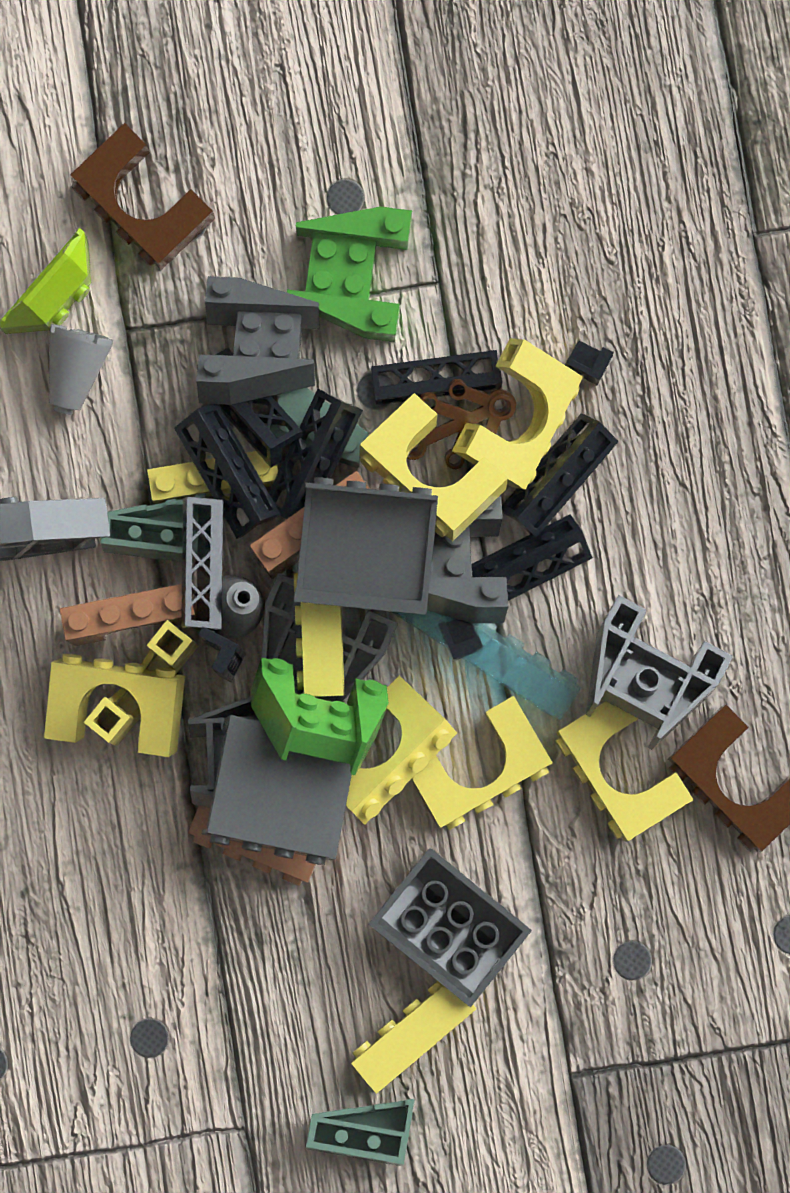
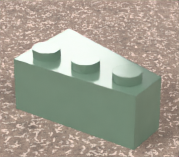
M308 388L280 393L277 403L300 427L315 393ZM324 401L320 409V418L325 416L330 404ZM273 424L271 426V432L276 438L289 432L286 426ZM356 424L339 460L340 463L360 468L361 465L360 444L369 436V433ZM314 431L309 433L306 439L307 447L312 445L315 438Z
M206 493L198 494L196 498L207 499ZM183 499L166 500L165 503L149 506L140 505L107 512L110 537L101 538V546L104 553L182 562ZM193 506V518L197 523L198 506ZM198 537L192 541V550L196 554L198 551Z
M415 1099L312 1114L306 1149L403 1167Z

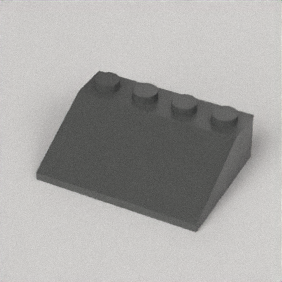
M432 848L426 851L369 923L372 928L469 1007L474 1004L532 931Z

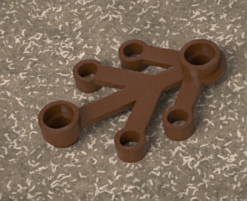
M454 379L448 385V392L453 399H467L481 405L477 409L468 411L438 400L436 395L431 392L422 394L420 396L422 401L427 398L434 399V405L430 407L433 411L453 420L435 427L418 443L415 449L411 450L407 459H420L424 456L428 445L458 432L454 447L466 423L477 424L488 419L485 428L496 434L501 421L511 418L515 413L516 400L514 396L504 389H497L487 394L468 387L461 379ZM462 385L464 390L461 394H454L452 392L453 387ZM497 400L505 401V406L502 409L494 407ZM449 449L444 456L446 465L453 470L461 468L464 464V458L460 456V460L457 463H450V456L456 453Z

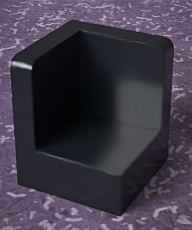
M578 341L565 366L583 376V379L598 386L614 352L605 347H602L601 351L582 341Z
M453 619L446 623L444 621L438 624L453 662L483 650L484 646L479 635L477 636L472 623Z

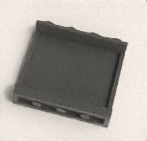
M314 477L313 483H306L297 588H295L294 602L427 615L438 496L432 495V489L413 487L412 493L399 492V486L391 484H380L379 490L367 489L366 482L347 480L346 486L333 485L334 479Z
M233 715L226 717L222 729L225 732L207 827L202 830V835L211 836L210 842L220 845H229L230 840L243 843L242 849L261 852L262 847L274 849V855L283 858L293 859L294 854L306 856L305 862L317 865H325L326 860H335L352 776L350 774V764L289 751L287 759L282 760L260 721Z

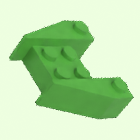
M379 206L296 222L297 236L313 239L306 290L304 292L287 289V293L318 302L319 317L362 338L396 342L400 304L369 300L376 246L408 250L412 210Z
M261 657L251 687V707L282 760L287 759L289 751L350 764L351 775H356L374 742L389 703L386 685H382L375 680L365 681L356 678L347 704L341 701L331 702L318 699L310 694H295L293 664L278 658L267 659Z

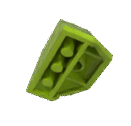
M79 228L47 267L0 319L1 331L5 334L49 331L51 324L61 325L70 314L68 309L75 301L79 303L87 296L90 291L88 286L91 284L88 238L83 230Z

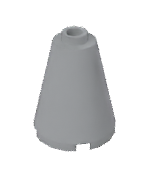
M51 324L49 342V403L55 405L54 411L73 415L74 410H81L112 347L113 339L80 329L67 330V326Z
M222 576L221 629L214 632L227 639L246 636L258 626L262 619L264 611L262 595L250 580L242 576Z

